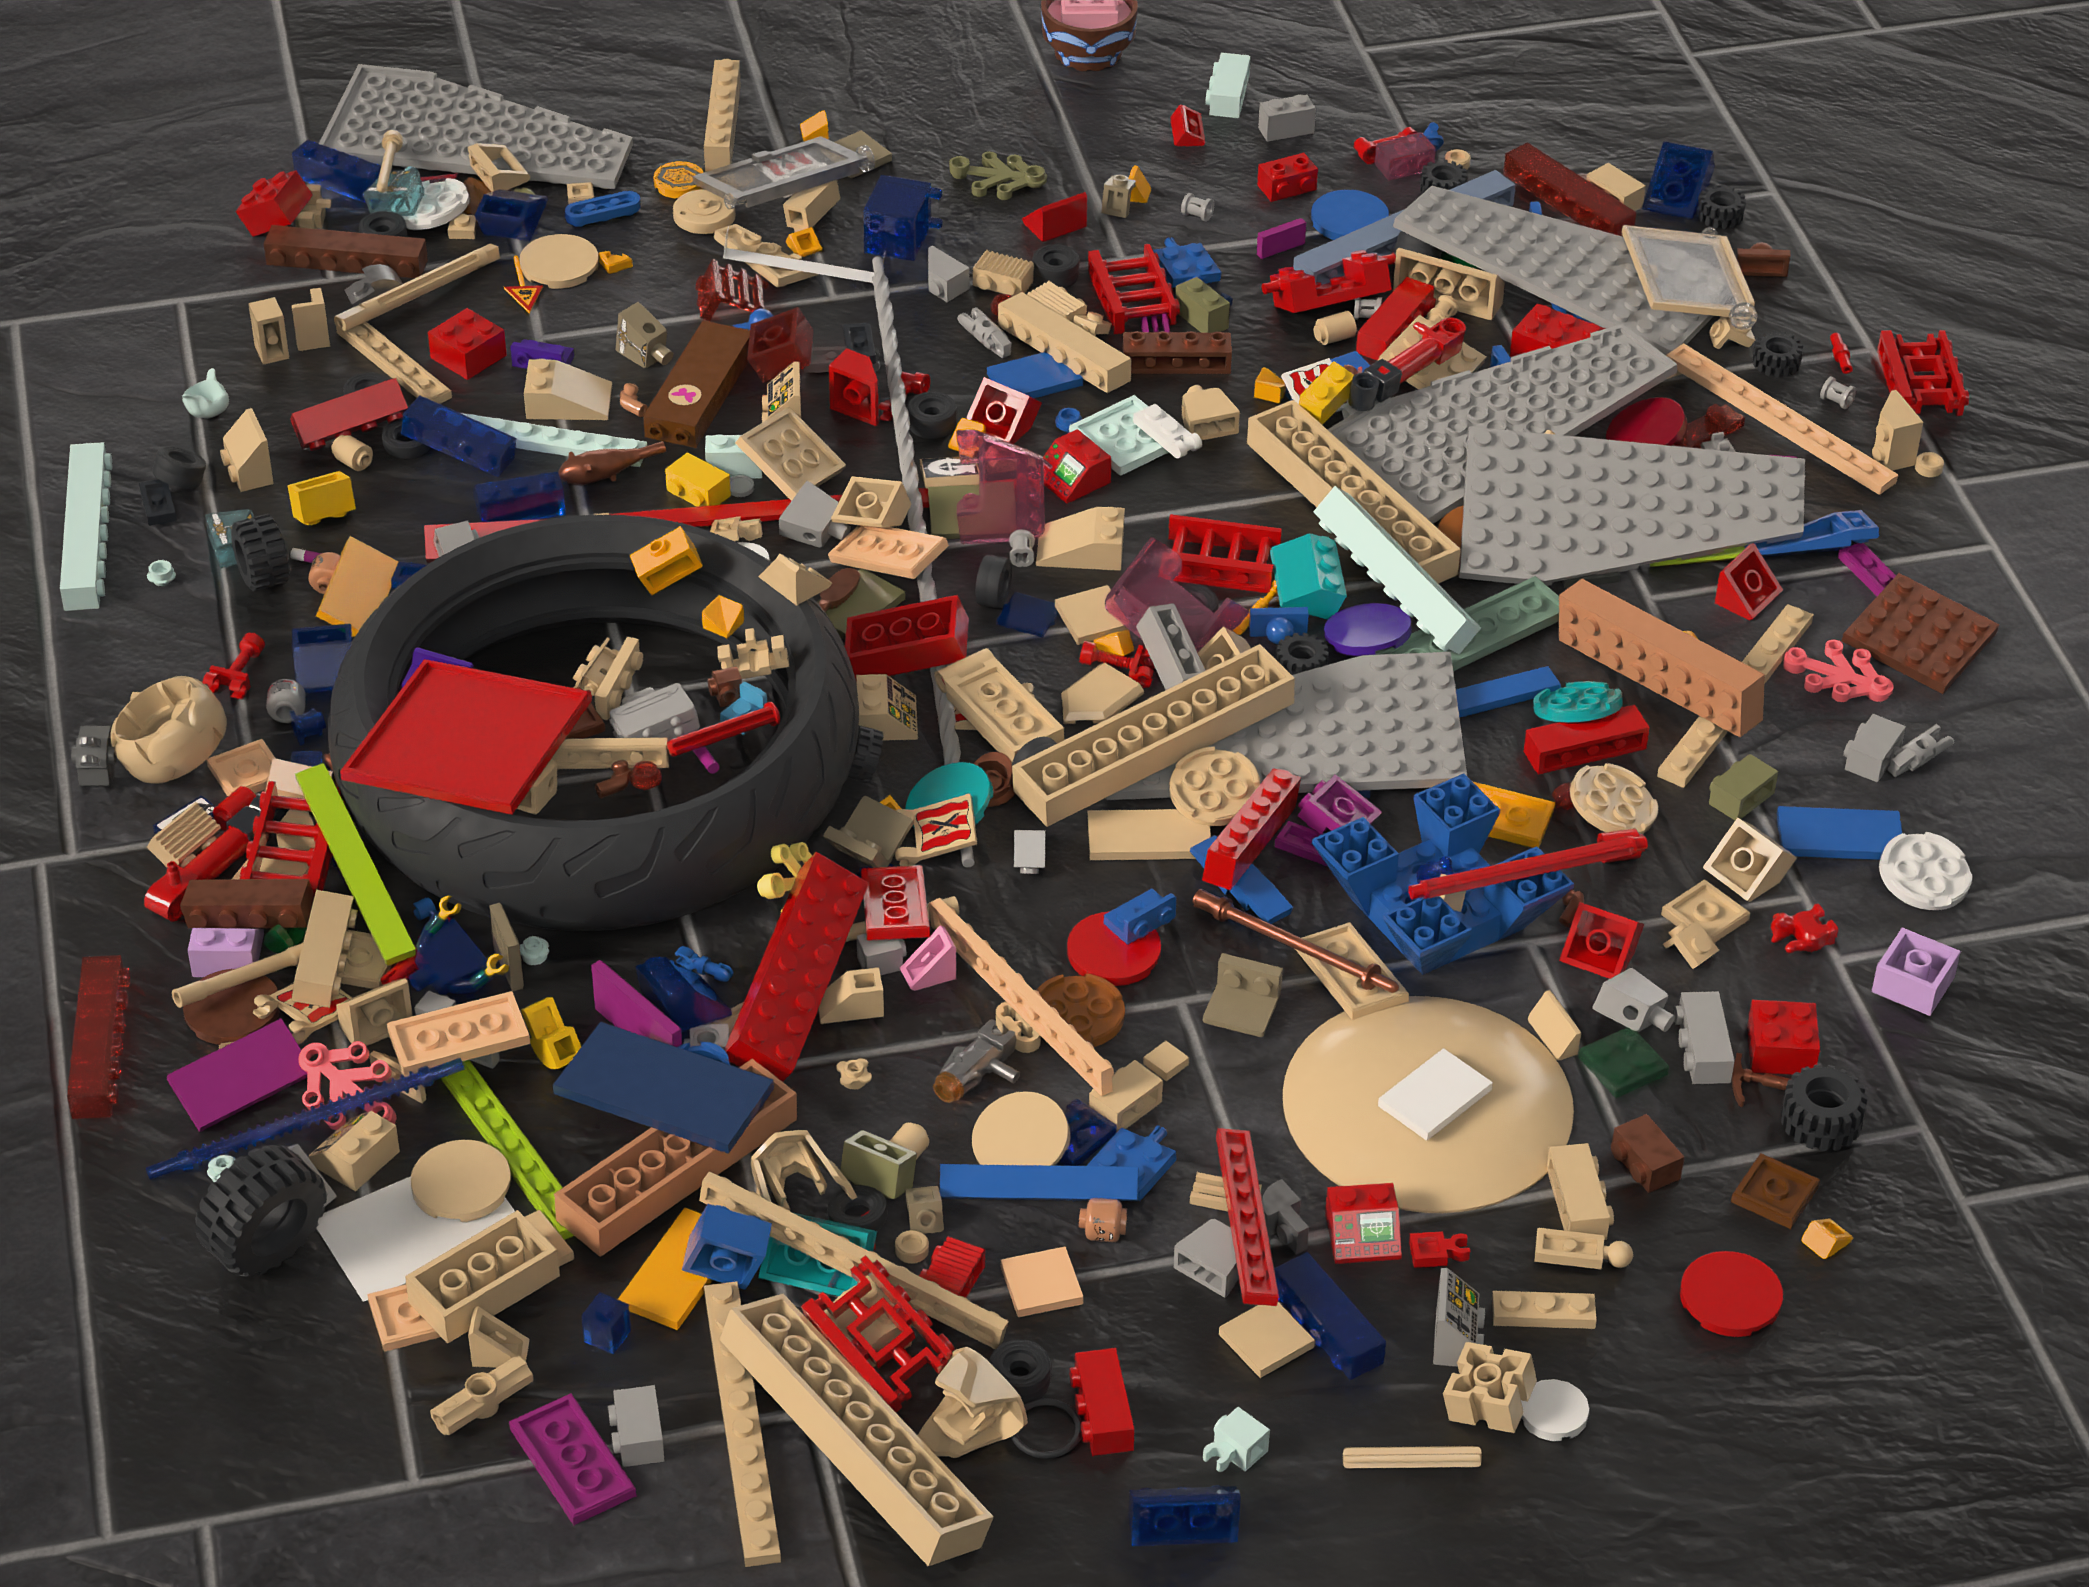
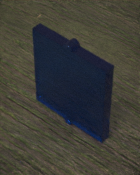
M1015 592L1008 604L1003 605V611L996 620V624L1043 638L1050 626L1055 625V618L1059 613L1055 603Z

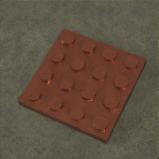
M1898 573L1844 632L1841 641L1855 649L1868 650L1874 659L1944 694L1996 635L1999 624Z

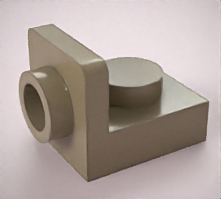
M1125 175L1111 176L1104 184L1101 213L1126 218L1129 215L1131 190L1135 187L1136 181L1128 179Z
M938 1186L905 1189L910 1230L919 1231L923 1234L942 1232L944 1230L942 1200Z

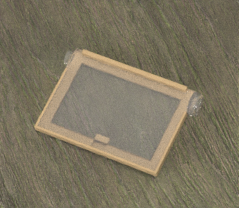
M1623 225L1621 232L1651 309L1729 317L1732 325L1741 330L1748 329L1757 321V312L1754 308L1755 302L1727 236L1718 235L1712 227L1705 228L1702 233Z

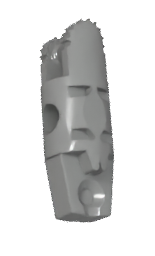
M977 307L973 308L971 311L972 318L966 313L958 315L959 323L987 349L992 350L1001 358L1011 355V342L1008 336Z
M1935 724L1896 750L1894 753L1895 757L1891 760L1887 770L1894 777L1909 769L1914 771L1953 745L1954 740L1951 736H1947L1936 742L1934 738L1939 734L1941 727Z

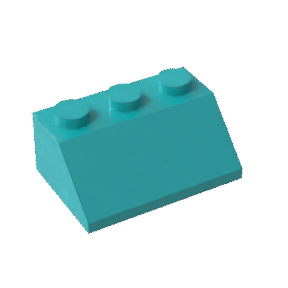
M1309 533L1271 548L1270 555L1280 607H1308L1309 615L1327 620L1338 612L1347 594L1335 540L1326 536Z
M794 1213L808 1221L817 1223L820 1227L837 1236L847 1238L851 1243L867 1251L874 1250L877 1231ZM769 1236L766 1256L761 1263L758 1278L818 1292L824 1291V1293L840 1296L844 1291L858 1284L854 1278Z

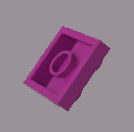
M1336 774L1327 782L1322 779L1312 793H1308L1298 805L1302 809L1298 817L1319 834H1322L1327 828L1332 831L1362 817L1372 825L1382 813V811Z

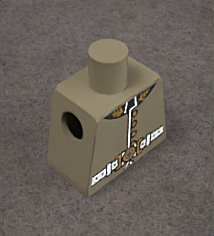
M637 302L618 313L615 349L617 352L643 368H648L656 362L666 365L672 360L673 352L666 347V328L641 303Z

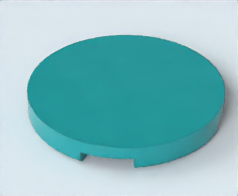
M1580 681L1566 683V687L1550 692V689H1545L1534 697L1533 704L1535 714L1542 719L1554 722H1583L1600 719L1617 712L1623 706V697L1620 689H1610L1607 683Z
M966 762L947 764L931 771L914 786L908 796L905 809L914 810L971 794L976 825L985 816L983 812L993 797V786L984 770L977 765Z

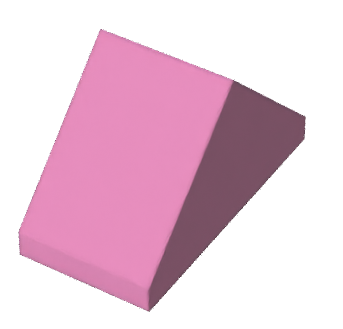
M940 925L900 967L910 989L916 991L956 979V947L945 927Z

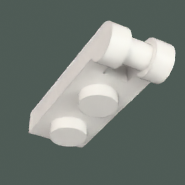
M1157 404L1134 413L1133 422L1175 458L1185 456L1189 450L1196 451L1202 448V440L1198 434H1191Z

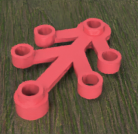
M1829 640L1825 646V655L1831 658L1836 666L1809 658L1806 652L1798 647H1793L1785 653L1783 667L1786 671L1799 674L1807 668L1828 675V677L1822 678L1818 674H1808L1804 684V688L1808 692L1817 693L1821 689L1833 687L1832 698L1837 702H1846L1851 698L1865 695L1870 700L1882 702L1887 700L1893 693L1894 685L1892 681L1885 676L1878 675L1870 664L1871 654L1868 650L1857 649L1854 651L1852 658L1853 665L1859 667L1864 676L1854 672L1842 654L1843 644L1838 640ZM1850 683H1851V684H1854V685H1857V686L1850 687V686L1847 685V684H1850Z
M360 1041L353 1042L348 1048L328 1050L321 1043H311L305 1046L299 1054V1065L308 1073L307 1091L302 1096V1102L309 1110L317 1111L324 1104V1097L320 1093L321 1075L323 1074L330 1080L329 1110L326 1111L324 1120L333 1130H338L346 1123V1116L343 1113L344 1093L366 1112L373 1111L377 1114L379 1111L385 1110L383 1118L395 1124L397 1119L395 1111L388 1103H377L353 1083L370 1080L377 1082L387 1081L392 1071L385 1061L377 1060L370 1067L338 1070L332 1065V1063L353 1061L357 1064L364 1063L369 1058L370 1053L366 1045ZM363 1049L361 1055L354 1056L356 1050ZM319 1054L315 1061H309L313 1055ZM385 1067L383 1074L376 1075V1071L379 1068ZM318 1096L315 1103L309 1104L311 1097ZM334 1115H340L337 1122L331 1123V1118Z

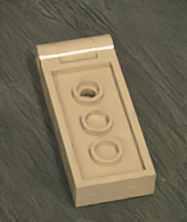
M985 648L935 672V681L939 689L946 693V697L952 705L998 752L1008 756L1011 762H1013L1017 752L1027 742L1037 737H1049L1057 744L1064 741V727L994 657L989 649Z

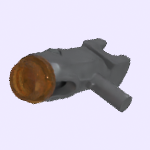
M989 1020L978 1030L977 1039L968 1047H955L933 1084V1090L937 1097L946 1103L959 1100L965 1093L981 1082L982 1076L986 1072H994L1015 1083L1020 1076V1072L1003 1063L1015 1050V1032L1010 1030L1002 1036H997L993 1032L996 1021Z

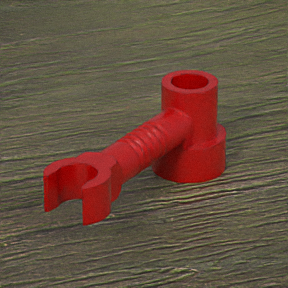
M1407 127L1402 132H1399L1398 135L1380 140L1368 141L1365 137H1360L1354 142V149L1366 164H1373L1380 158L1381 149L1396 145H1416L1417 142L1413 138H1409V136L1417 134V132L1412 127Z
M920 372L915 374L901 373L906 396L908 393L921 394L928 392L931 382L928 374ZM890 399L881 402L878 409L884 411L879 419L891 421L893 415Z

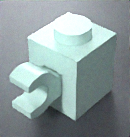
M1237 1407L1228 1416H1222L1215 1424L1214 1442L1204 1448L1203 1460L1207 1462L1213 1456L1220 1457L1217 1460L1216 1469L1219 1472L1224 1471L1231 1461L1244 1471H1247L1268 1452L1270 1429Z

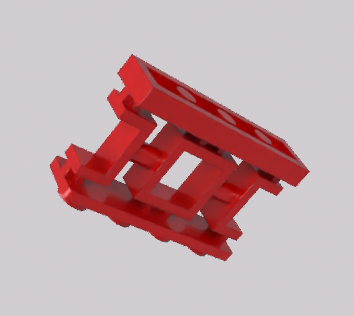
M1885 330L1880 333L1877 353L1889 392L1897 390L1916 414H1920L1922 405H1945L1947 413H1953L1954 409L1956 416H1963L1964 406L1969 404V392L1964 389L1963 374L1958 371V359L1956 356H1953L1952 341L1948 340L1945 330H1939L1938 338H1934L1933 334H1928L1926 342L1904 343L1901 334H1897L1894 339L1892 330ZM1934 371L1935 375L1915 376L1914 372Z
M865 1255L860 1259V1265L857 1267L855 1265L850 1269L852 1277L858 1284L833 1303L823 1291L818 1295V1299L814 1301L813 1298H810L801 1308L804 1316L882 1399L895 1412H898L902 1408L901 1403L904 1400L908 1401L912 1397L910 1389L903 1382L926 1363H929L940 1374L953 1354L952 1351L955 1348L943 1333L939 1336L935 1334L930 1328L933 1325L932 1321L922 1309L915 1311L908 1303L911 1301V1298L899 1284L894 1287L888 1281L889 1273L878 1260L872 1263ZM867 1275L895 1305L894 1307L884 1297L870 1308L863 1303L861 1298L872 1290L871 1283L866 1278ZM849 1308L856 1314L858 1318L846 1327L848 1335L853 1339L851 1342L824 1310L827 1309L834 1319L838 1318ZM885 1313L902 1333L879 1352H876L860 1333ZM910 1324L938 1354L937 1357L928 1347H925L913 1358L908 1354L904 1347L916 1338L914 1331L909 1327ZM892 1357L900 1364L901 1368L890 1376L891 1384L896 1388L895 1391L867 1361L868 1359L878 1369Z

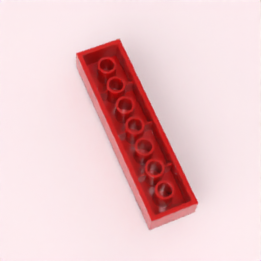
M817 851L800 868L724 1049L729 1057V1061L741 1067L753 1059L782 1082L794 1071L869 885L865 880Z

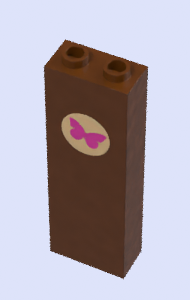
M702 321L643 415L645 437L696 448L754 353L753 331Z

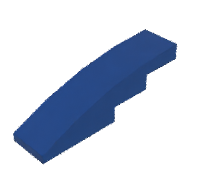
M1215 835L1190 848V852L1203 868L1205 867L1208 848L1217 839ZM1253 864L1249 866L1231 890L1219 887L1225 895L1232 893L1245 911L1252 909L1261 920L1269 924H1273L1290 915L1293 906Z

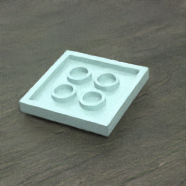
M1135 395L1070 425L1069 433L1078 429L1111 456V469L1120 476L1169 453L1133 422L1134 413L1149 407Z

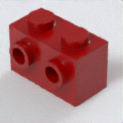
M1305 153L1258 164L1257 186L1271 202L1317 190L1318 168Z

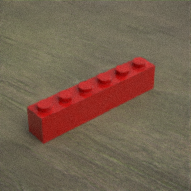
M1273 768L1208 848L1202 881L1228 890L1235 886L1295 809L1301 777L1283 769Z

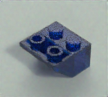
M499 189L483 195L475 217L483 234L531 241L548 198L547 196Z
M351 624L292 629L295 679L304 688L305 693L333 690L340 665L353 641Z

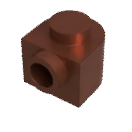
M737 666L712 671V678L707 679L710 695L717 697L720 707L731 705L740 698L742 678Z

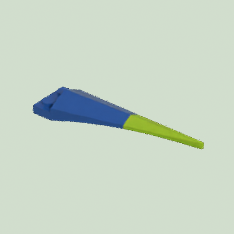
M1862 510L1834 512L1805 523L1804 532L1800 538L1769 544L1766 541L1755 543L1762 557L1839 551L1840 549L1850 547L1851 540L1856 543H1865L1869 539L1879 538V527ZM1749 545L1725 549L1722 553L1685 560L1677 558L1651 563L1650 567L1734 560Z

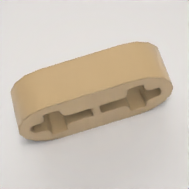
M1007 1002L998 1005L996 1009V1026L1004 1035L1010 1030L1014 1031L1016 1034L1015 1049L1020 1052L1030 1053L1037 1050L1041 1043V1036Z

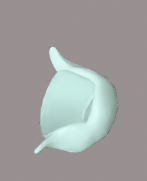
M214 368L208 371L206 380L191 386L182 395L187 411L197 418L208 419L224 412L229 405L228 393L223 385L217 382Z

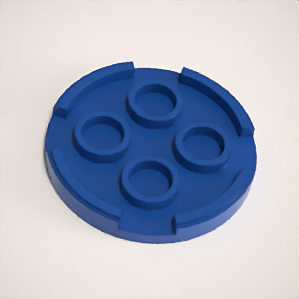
M1337 190L1324 194L1314 202L1311 209L1313 227L1320 234L1332 240L1389 216L1388 208L1382 200L1372 194L1358 190Z

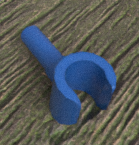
M424 898L413 903L416 908L413 912L419 921L426 917H430L432 920L437 918L439 913L436 911L434 903L430 898Z

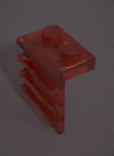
M712 259L703 276L700 275L696 282L695 289L698 291L697 306L700 310V318L711 321L720 302L750 312L759 308L764 309L762 288L767 289L768 282L761 280V275L759 274L751 277L747 275L744 269L736 272L732 270V265L727 264L724 268L718 265L717 260ZM733 278L738 280L739 300L734 299ZM748 283L752 284L754 305L749 304Z

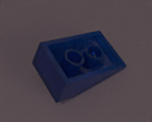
M1663 142L1642 210L1693 219L1698 209L1700 194L1702 190L1705 191V188L1709 187L1714 172L1713 151Z

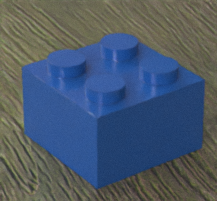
M708 1203L689 1236L682 1271L721 1283L738 1281V1288L746 1290L766 1256L772 1223L763 1221L753 1215H744L731 1211L724 1206H715Z

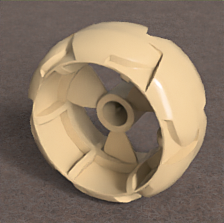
M177 676L158 682L135 696L115 719L111 728L110 742L112 747H115L114 753L118 760L132 776L145 783L160 784L191 772L207 760L225 735L227 719L222 704L208 686L193 677Z

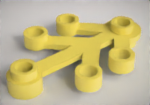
M804 842L791 844L790 847L786 844L772 847L771 857L773 862L776 864L784 863L794 877L783 878L780 873L764 875L757 885L758 892L762 897L767 899L780 898L785 894V891H791L801 868L798 862L803 861L805 864L812 857Z

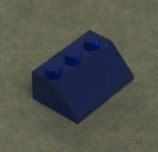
M558 472L477 484L472 489L480 522L536 520L566 515L564 490Z
M653 957L646 960L645 963L636 966L641 994L681 1028V1032L732 1016L731 1009L700 975L667 957Z
M1220 1485L1197 1488L1177 1487L1171 1489L1143 1488L1140 1490H1129L1128 1512L1131 1546L1238 1542L1241 1502L1239 1490L1236 1486Z

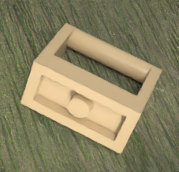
M476 143L468 147L471 167L494 196L530 180L528 172L505 145ZM502 157L512 170H498L492 161Z

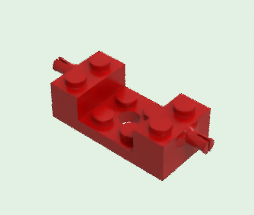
M1366 250L1354 251L1351 253V257L1342 259L1345 277L1331 278L1330 283L1327 284L1315 282V276L1306 274L1304 270H1294V267L1281 268L1278 270V274L1270 275L1271 282L1262 283L1263 294L1273 293L1275 307L1297 313L1390 291L1392 289L1388 265L1395 264L1396 255L1391 253L1389 255L1377 256V253L1368 254Z

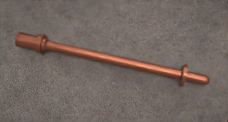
M1199 889L1194 895L1193 906L1213 914L1215 919L1221 922L1227 919L1236 921L1361 979V986L1365 990H1372L1377 986L1390 993H1395L1399 989L1396 981L1381 975V967L1376 963L1370 964L1367 968L1234 908L1233 901L1225 896L1220 898L1204 889Z

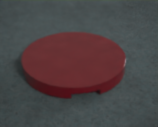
M1663 397L1644 399L1628 406L1612 420L1606 432V440L1671 446L1675 442H1680L1687 429V417L1681 405L1672 399Z

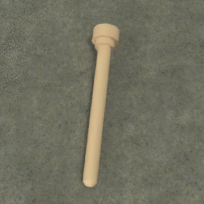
M389 130L383 135L382 147L385 153L376 187L380 193H384L387 190L395 153L402 148L403 137L396 130Z

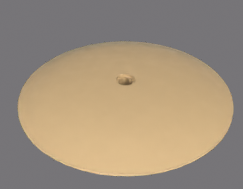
M1409 996V1002L1354 1020L1345 1011L1319 1026L1297 1049L1288 1066L1283 1086L1285 1120L1294 1141L1305 1157L1322 1174L1339 1186L1393 1183L1398 1208L1406 1211L1422 1213L1464 1212L1495 1205L1517 1196L1532 1187L1548 1173L1549 1147L1567 1145L1573 1124L1574 1110L1570 1086L1562 1068L1550 1051L1534 1035L1503 1015L1471 1003L1448 998ZM1444 1048L1492 1081V1090L1426 1141L1380 1108L1378 1100Z

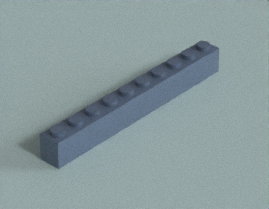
M1494 170L1450 190L1511 207L1514 204L1516 184L1497 170ZM1402 211L1294 257V270H1304L1306 274L1315 276V282L1327 284L1330 283L1331 278L1345 277L1342 259L1351 257V253L1354 251L1366 250L1368 254L1377 253V256L1389 255L1391 253L1396 255L1394 248L1401 230L1393 227L1395 218Z

